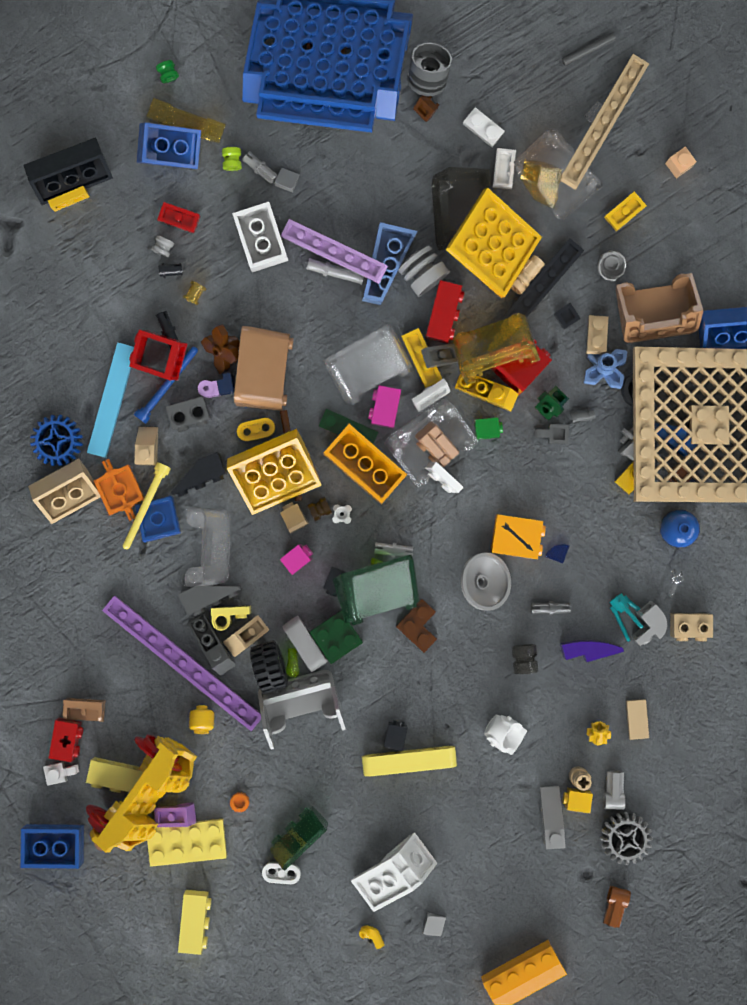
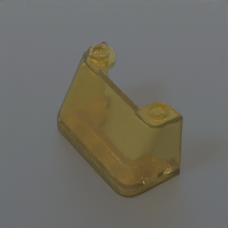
M521 313L513 314L509 318L469 332L458 333L453 339L460 373L467 385L476 382L475 376L477 374L483 376L482 371L519 359L520 363L524 362L523 358L530 359L531 363L540 361L526 315Z

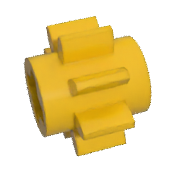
M601 721L592 722L591 728H587L589 742L597 746L607 744V739H611L609 725Z

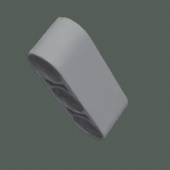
M299 615L282 625L285 633L311 672L328 662Z

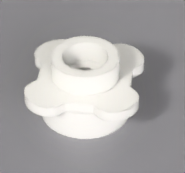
M337 504L333 507L334 517L332 520L334 523L344 522L348 524L351 522V506H339Z

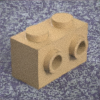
M670 613V636L676 638V641H688V638H695V641H707V638H713V614Z

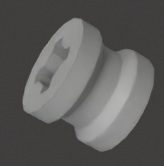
M157 235L155 238L156 243L152 246L151 250L168 258L170 255L169 250L174 246V243Z

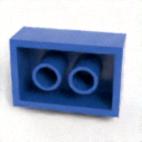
M26 824L21 829L20 868L79 869L84 863V825Z

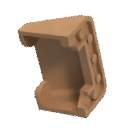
M692 273L679 274L673 279L672 285L635 291L634 285L628 282L616 285L619 316L625 342L634 343L691 334L699 329L703 307Z
M242 326L234 392V403L236 406L283 411V406H287V395H284L287 354L289 349H293L294 338H290V334Z

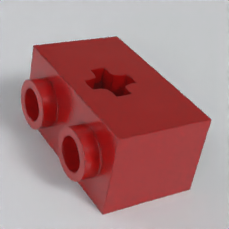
M63 718L55 720L49 759L72 762L75 758H78L80 753L78 741L79 738H82L84 730L81 727L82 721L65 720ZM67 736H68V740L71 741V742L68 743V744H66L67 741L64 740V738L67 737Z

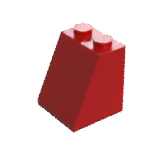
M525 334L491 369L519 395L552 361L549 358L551 356L550 353L544 348L540 349L535 345L537 343L536 340L530 335L526 336Z

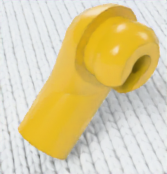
M368 925L361 927L359 936L362 939H372L376 949H380L385 945L377 928Z

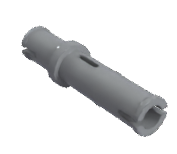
M309 258L306 270L322 273L325 277L329 275L361 285L363 283L364 276L347 268L330 264L329 261L325 263Z

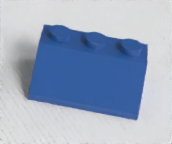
M747 307L703 311L699 327L700 348L747 349Z

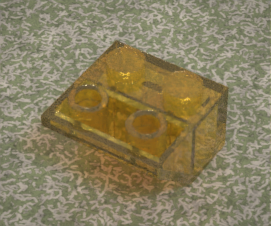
M524 160L521 175L522 182L534 200L554 208L558 199L557 191L562 179V169L542 161Z

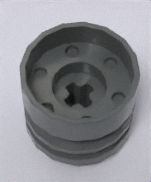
M423 43L413 50L407 81L414 92L423 96H435L445 90L452 63L449 51L436 43Z

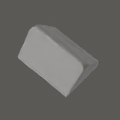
M281 168L274 184L276 187L293 193L300 174Z
M427 912L422 930L423 934L441 936L446 917Z

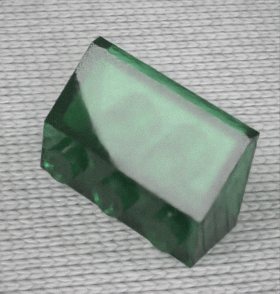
M313 806L302 810L298 815L300 818L296 822L291 821L284 828L286 831L281 836L278 834L271 840L270 851L284 871L327 831L328 821Z

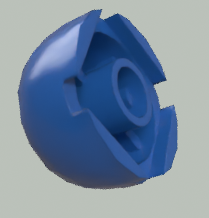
M674 510L662 519L660 533L668 545L687 547L698 538L700 525L692 513L686 510Z

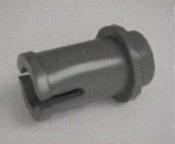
M587 407L585 410L570 412L572 424L588 420L592 422V419H596L593 408Z

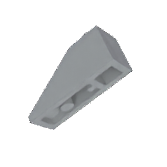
M559 786L540 787L543 844L546 849L565 848Z

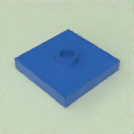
M173 496L151 501L140 525V532L144 543L181 533ZM141 504L135 505L136 513H138Z

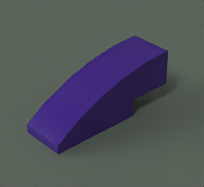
M578 640L560 643L565 660L583 655L584 661L590 662L624 652L620 646L601 641Z

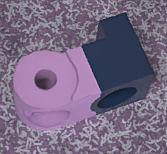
M225 373L222 380L212 382L208 380L201 381L198 385L199 394L206 398L233 394L235 392L233 375Z

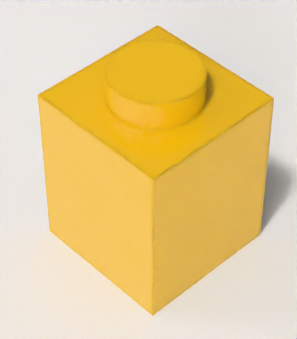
M567 787V793H563L562 804H565V808L570 811L590 813L593 794L589 790L583 791Z

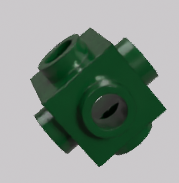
M555 386L548 393L544 391L537 398L540 402L535 408L549 420L553 415L558 417L564 411L563 406L569 398Z

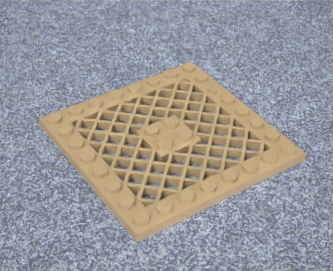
M633 348L634 502L747 503V483H741L747 477V470L741 464L747 458V451L741 445L747 439V432L741 427V424L747 420V413L740 407L745 401L747 402V394L740 388L744 382L747 383V375L741 370L747 369V349ZM667 368L677 369L673 373H671ZM686 368L696 369L690 374ZM704 368L714 370L709 374ZM723 369L733 370L729 374H727ZM661 370L668 376L663 383L656 376ZM679 371L687 377L682 383L675 377ZM698 371L705 377L701 383L694 378ZM717 371L724 378L719 384L713 379ZM735 372L742 378L738 384L731 378ZM671 380L677 386L673 392L666 387ZM689 381L696 386L691 393L685 387ZM708 381L715 387L710 393L703 387ZM654 382L659 386V387L655 390V392H654ZM726 382L733 387L729 393L722 388ZM661 390L669 396L664 402L656 396ZM680 390L687 396L683 402L675 396ZM699 390L705 396L701 402L694 397ZM717 391L724 396L719 403L713 397ZM736 391L743 397L738 403L731 397ZM671 399L678 406L673 412L666 406ZM691 400L695 405L689 406L688 410L685 404ZM709 400L714 406L703 405ZM654 401L659 405V407L655 411ZM726 401L733 406L730 411L729 406H722ZM661 409L669 415L664 421L656 415ZM680 409L687 415L683 421L675 415ZM736 410L743 416L738 422L731 416ZM671 418L678 425L674 431L666 425ZM654 420L659 424L656 429L654 428ZM688 420L689 429L684 425ZM729 422L733 425V427L731 428L730 431H729ZM662 428L669 434L664 440L657 435ZM681 428L689 434L683 441L676 435ZM736 429L743 435L739 441L731 435ZM671 438L679 444L673 450L666 444ZM690 438L691 444H698L692 451L685 445ZM655 440L659 443V445L656 448ZM730 440L734 446L728 451L723 445H729ZM705 445L715 446L711 450H709ZM662 447L669 453L664 460L657 454ZM681 447L688 453L683 460L676 454ZM699 448L706 453L701 460L694 454ZM718 448L725 454L720 460L713 455ZM736 449L743 454L739 460L732 455ZM671 457L678 463L674 469L666 463ZM690 457L697 463L692 470L685 464ZM708 458L715 463L711 469L704 464ZM727 458L734 464L729 470L722 464ZM655 459L660 463L656 468ZM662 466L669 472L664 479L657 473ZM680 467L688 473L683 479L676 474ZM699 467L707 473L702 479L695 474ZM718 467L725 473L720 479L713 474ZM736 468L743 473L739 479L732 474ZM673 476L677 482L667 481ZM690 477H692L696 482H686V481H687ZM710 477L715 483L704 482ZM729 477L734 483L723 482Z

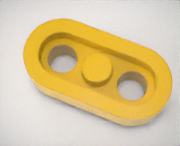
M269 418L243 422L237 428L238 437L246 442L270 437L275 432V424ZM263 425H269V430L263 431ZM250 429V435H244V430Z

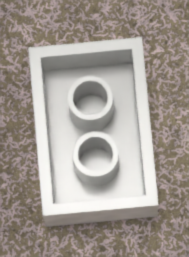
M269 202L232 213L252 272L288 261Z

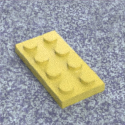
M223 819L196 821L195 824L189 827H156L154 836L147 840L150 867L227 858Z

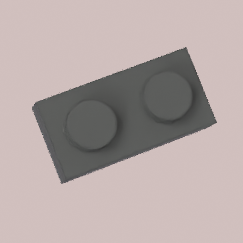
M454 343L427 347L421 350L426 368L456 364L460 361Z

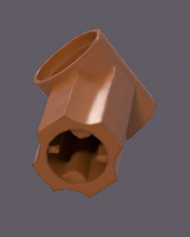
M610 886L607 895L608 904L603 918L604 924L620 928L624 910L630 902L631 891Z

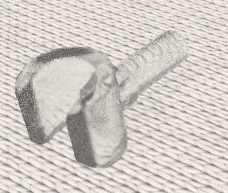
M675 569L671 571L673 582L669 592L670 597L674 596L678 583L684 580L682 571L679 576H676Z

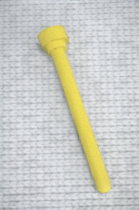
M159 462L156 463L154 479L123 543L124 549L130 548L162 478H165L166 475L168 476L171 470L168 466Z

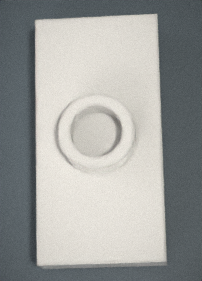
M497 148L493 178L494 188L512 189L516 150Z
M442 379L433 386L425 388L421 394L412 399L418 412H421L450 393L449 386L445 379Z

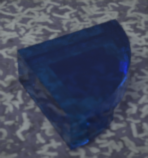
M556 545L548 550L544 557L563 563L569 545Z

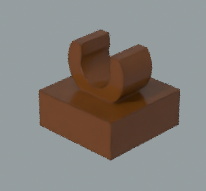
M432 96L420 97L413 108L425 122L432 118L439 106L438 103L434 104L431 101Z

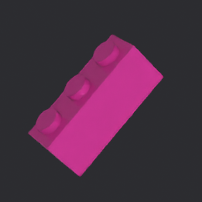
M299 544L282 557L280 561L293 575L313 559L311 557L313 552L307 545Z

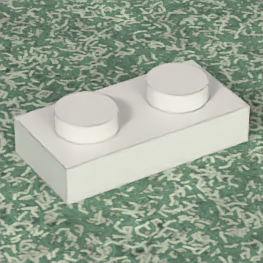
M476 107L463 122L464 126L491 147L497 143L505 132Z
M429 462L425 468L429 471L428 475L432 479L440 481L445 491L448 493H459L462 490L463 486L437 462Z

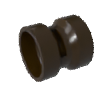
M325 497L320 498L316 504L312 502L307 505L315 522L320 520L322 515L328 516L332 514Z

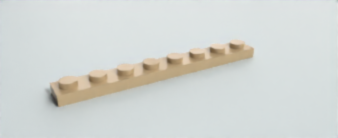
M634 54L631 56L561 175L560 181L576 190L649 63Z

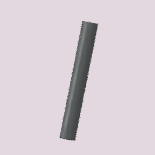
M614 33L563 58L564 66L615 41Z

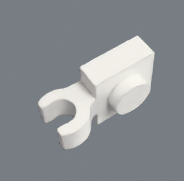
M64 762L43 767L47 786L68 781L67 776L75 775L79 772L78 764L65 767Z

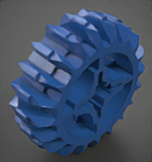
M51 415L50 420L44 417L45 424L40 421L37 422L40 428H33V431L37 432V434L30 436V438L35 439V442L30 444L31 446H37L33 450V453H39L37 459L41 460L44 458L43 463L48 464L50 461L51 466H55L56 462L58 466H63V460L66 464H69V457L73 460L76 459L73 453H80L81 451L76 448L77 446H83V443L78 442V439H82L83 436L77 435L81 429H73L76 426V422L73 421L69 424L70 418L66 417L63 420L62 415H58L57 420L55 415ZM57 425L64 426L69 431L70 436H62ZM52 427L49 437L43 439L45 432ZM56 436L57 438L64 439L58 441L57 444L51 442L56 439ZM71 441L69 449L62 454L63 446ZM51 445L56 456L48 454L44 446Z

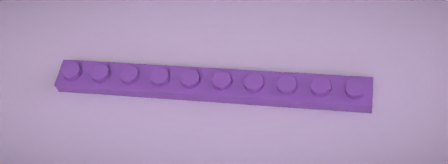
M116 595L113 596L102 610L247 729L252 731L260 722L261 713Z

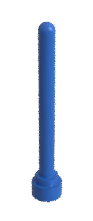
M192 347L184 356L180 374L198 352L196 347ZM166 379L146 406L140 410L138 409L134 415L146 424L150 419V412L175 380Z

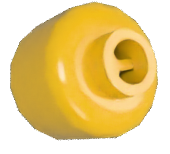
M199 705L196 706V709L190 711L189 728L194 731V734H209V731L214 728V712L209 710L208 706Z

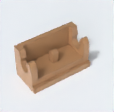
M66 698L63 700V719L104 722L106 700Z

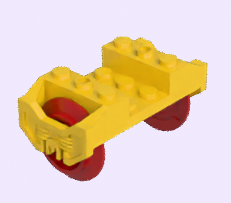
M146 735L143 738L136 736L134 739L135 743L147 754L143 763L138 768L143 774L123 802L115 801L108 811L95 805H87L88 822L93 827L90 831L91 840L107 853L113 847L131 851L134 846L151 839L156 833L155 829L158 823L148 814L155 809L156 802L166 792L181 793L187 789L189 780L192 778L194 761L197 758L193 752L169 737L157 736L156 738L152 735Z

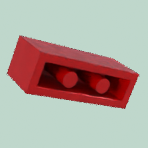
M440 280L426 339L448 344L449 339L453 340L455 329L452 328L453 321H458L460 310H457L458 302L462 303L465 293L461 291L462 285Z

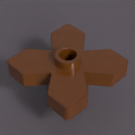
M223 324L215 327L212 330V335L205 337L201 341L205 351L214 355V366L219 374L226 372L230 368V364L238 361L240 341L236 336H228V332Z

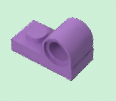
M194 803L158 806L154 809L155 822L158 823L157 827H189L196 823Z

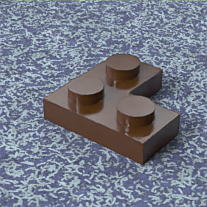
M421 599L396 626L423 653L437 640L424 627V624L436 611Z

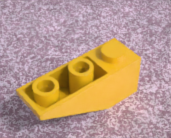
M461 371L454 387L510 412L519 395L507 386L465 371Z

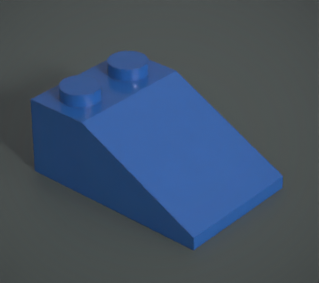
M140 123L137 163L198 169L201 130Z

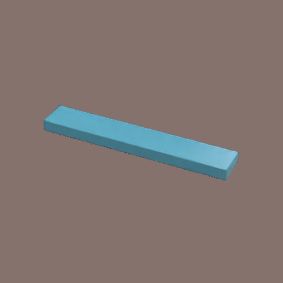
M117 342L87 453L107 458L132 368L129 367V358L134 350L133 346Z

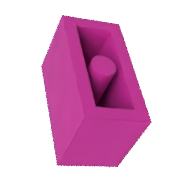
M380 385L378 390L374 389L372 400L375 401V406L370 408L368 419L372 420V425L394 429L401 389Z

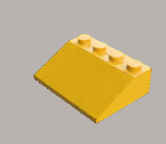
M297 429L227 458V470L252 515L322 486L305 443Z

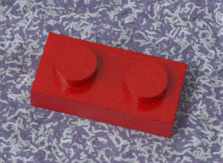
M163 202L157 220L194 234L200 214Z

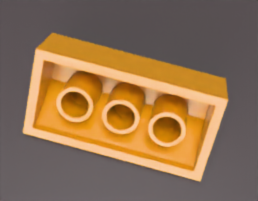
M350 424L324 451V455L380 504L388 498L407 476L401 468Z
M546 940L484 974L481 978L485 989L495 1005H512L567 975L549 940Z

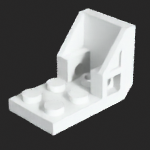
M414 832L391 850L380 863L355 876L351 882L373 912L419 887L437 865V862Z

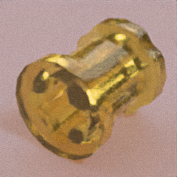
M191 281V286L187 294L183 295V298L198 306V300L203 291H206V288L195 281Z

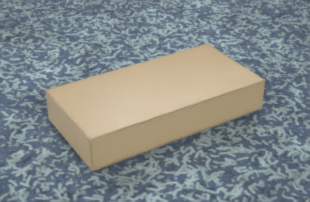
M627 700L626 710L629 739L649 738L646 700Z

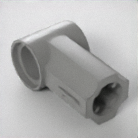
M606 771V792L603 795L604 809H625L623 771Z

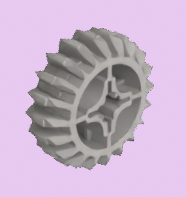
M624 812L623 817L620 813H617V819L615 820L611 816L610 820L612 823L605 822L604 824L607 829H601V832L605 834L600 836V840L604 841L601 846L603 849H606V855L611 854L610 859L612 861L617 858L618 864H621L623 860L626 865H629L630 860L636 864L637 857L643 860L642 853L645 855L649 854L646 847L652 848V845L647 842L653 840V837L648 835L652 830L647 828L648 823L646 821L642 822L643 818L641 816L636 818L635 813H632L630 817L627 812ZM624 824H632L624 830L618 828ZM638 828L641 832L640 843H637L635 840ZM613 833L618 836L615 849L612 846ZM621 835L629 836L631 841L624 840ZM628 847L635 848L633 851L630 852H621L625 851V849Z

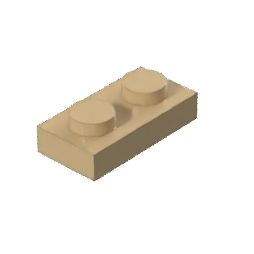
M589 315L586 354L602 355L607 352V316Z

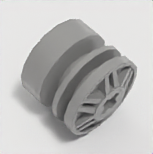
M431 246L416 251L406 259L405 263L398 270L401 275L407 273L404 277L406 281L412 278L416 279L412 283L411 288L418 297L431 290L450 273L443 262L433 264L438 255L436 253L430 255L433 251Z

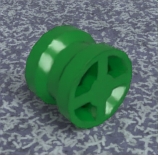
M173 60L161 62L156 66L157 72L161 75L160 80L162 83L172 82L179 77L178 72L174 69L175 64Z

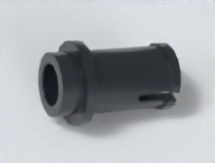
M162 263V265H158L160 277L166 278V276L183 275L182 263L169 265Z

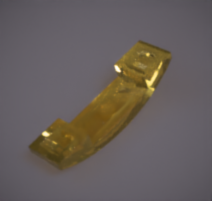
M153 98L147 117L163 125L201 130V139L220 143L226 124L188 113Z

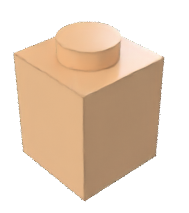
M685 146L671 156L665 164L677 179L692 168L697 161Z

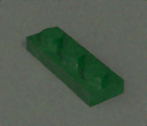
M325 410L319 427L339 435L350 424L374 444L379 432L331 410Z

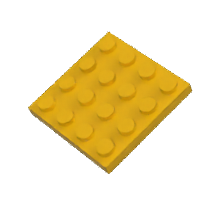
M486 188L480 194L446 250L500 298H503L507 295L542 236L489 188Z

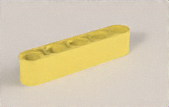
M455 746L363 755V775L379 776L453 768L457 766Z

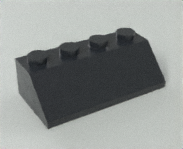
M96 137L23 165L28 181L41 205L48 204V200L84 186L87 189L113 179Z

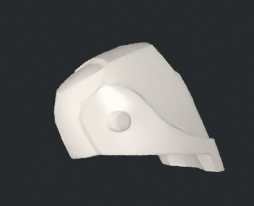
M496 714L489 721L484 735L491 742V746H495L500 751L513 755L521 744L527 730L510 716L506 717Z

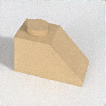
M139 427L135 442L134 464L155 466L158 458V427Z
M291 502L282 507L284 511L280 512L290 533L309 524L298 503L294 505Z
M257 615L223 643L231 654L236 657L267 633L269 628Z

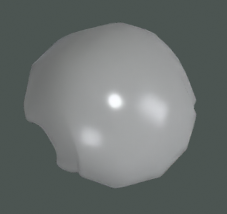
M609 250L599 257L597 269L605 280L616 281L617 278L624 274L627 263L625 257L620 252Z

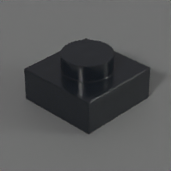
M571 303L554 313V316L564 330L581 319Z

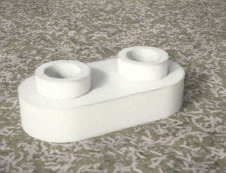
M268 862L263 867L262 876L269 883L295 884L300 879L301 870L293 863ZM269 869H275L276 873L270 874ZM293 870L295 874L290 876L288 871Z

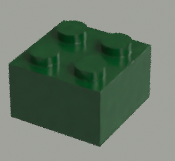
M340 610L310 631V634L330 664L363 643L362 638L343 610Z

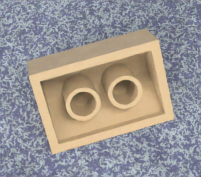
M80 459L69 463L28 486L33 502L51 524L101 497L94 480Z

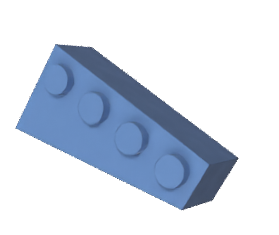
M379 223L371 258L386 264L388 267L379 284L368 278L366 279L362 301L381 305L417 231Z

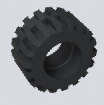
M273 640L251 647V664L260 690L265 694L286 688L288 685L287 671L277 643Z

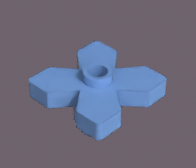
M615 349L611 354H588L587 359L594 366L585 371L584 383L596 385L604 377L611 388L621 389L624 375L617 368L626 363L627 351Z

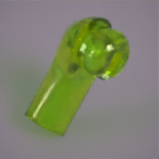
M296 648L288 649L286 672L289 677H297L300 673Z

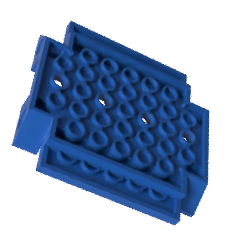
M259 0L256 5L243 71V102L258 104L256 115L259 119L372 133L375 114L376 119L395 121L401 90L405 50L408 49L413 14L394 12L396 0ZM267 39L275 40L272 45L265 44ZM310 43L313 47L305 50L302 48L303 45ZM349 48L351 52L349 54H342L341 50ZM385 52L390 56L387 59H381L379 55Z

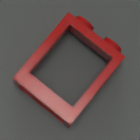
M139 330L134 339L135 346L130 354L129 367L167 380H178L188 343L148 330ZM148 338L172 345L165 372L141 364Z

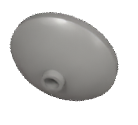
M479 553L472 556L465 563L461 573V588L466 600L473 607L483 611L497 609L505 603L511 590V576L508 567L501 558L492 553Z

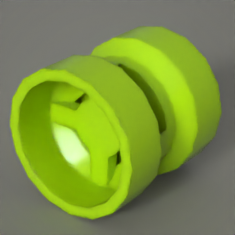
M238 147L223 148V170L236 171L242 169V163L239 160L241 149Z

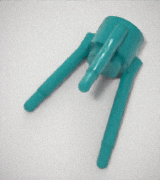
M620 593L609 602L612 605L610 609L614 613L623 635L629 642L630 638L617 611L620 613L625 611L640 628H643V625L628 607L630 605L636 611H639L641 608L634 604L626 595L624 596Z

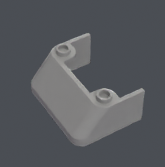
M321 670L288 679L286 688L265 694L260 689L258 691L263 731L271 750L274 749L272 735L285 729V719L322 710L326 718L338 717L342 731L346 730L334 678L329 670Z

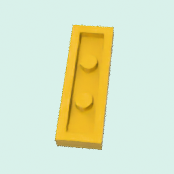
M419 328L402 335L401 338L424 387L427 388L442 380L437 367L426 368L421 350L427 348V345Z

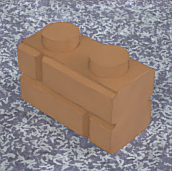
M432 421L415 435V438L418 440L416 445L423 452L427 451L430 454L428 458L431 462H437L441 467H445L451 459L459 454L458 449Z

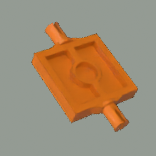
M110 459L103 461L106 473L94 480V483L108 514L111 516L119 511H125L129 521L135 519L136 516L132 507L143 501L145 497L130 465L113 469Z

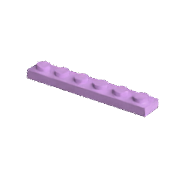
M290 219L281 234L282 238L378 284L388 267L384 263Z

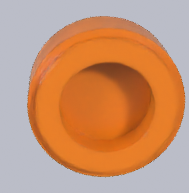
M243 792L235 793L230 799V806L235 812H244L250 803L249 797Z

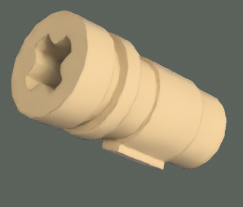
M536 255L528 259L511 289L518 295H521L525 288H528L530 285V281L545 266L544 262Z
M583 767L571 769L569 773L571 783L580 790H588L592 784L590 774Z

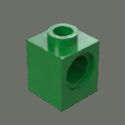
M498 418L474 420L476 440L499 438L500 433H503L502 422H499Z

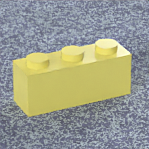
M94 757L90 762L86 783L91 784V787L94 788L108 787L112 792H130L143 772L138 769L139 766Z
M186 890L183 895L178 953L201 955L203 948H207L208 937L205 936V929H209L210 917H207V910L211 909L212 898H208L209 892Z

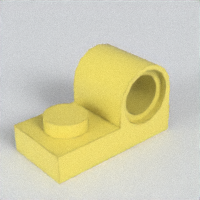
M251 606L211 608L213 627L220 631L227 629L232 623V615H235L236 619L247 618V614H251ZM219 616H224L227 619L225 626L218 624L217 618Z

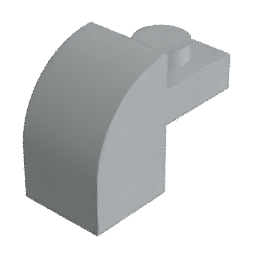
M649 601L636 612L645 625L631 636L640 646L649 643L653 635L661 639L667 629V619L664 613L654 602Z

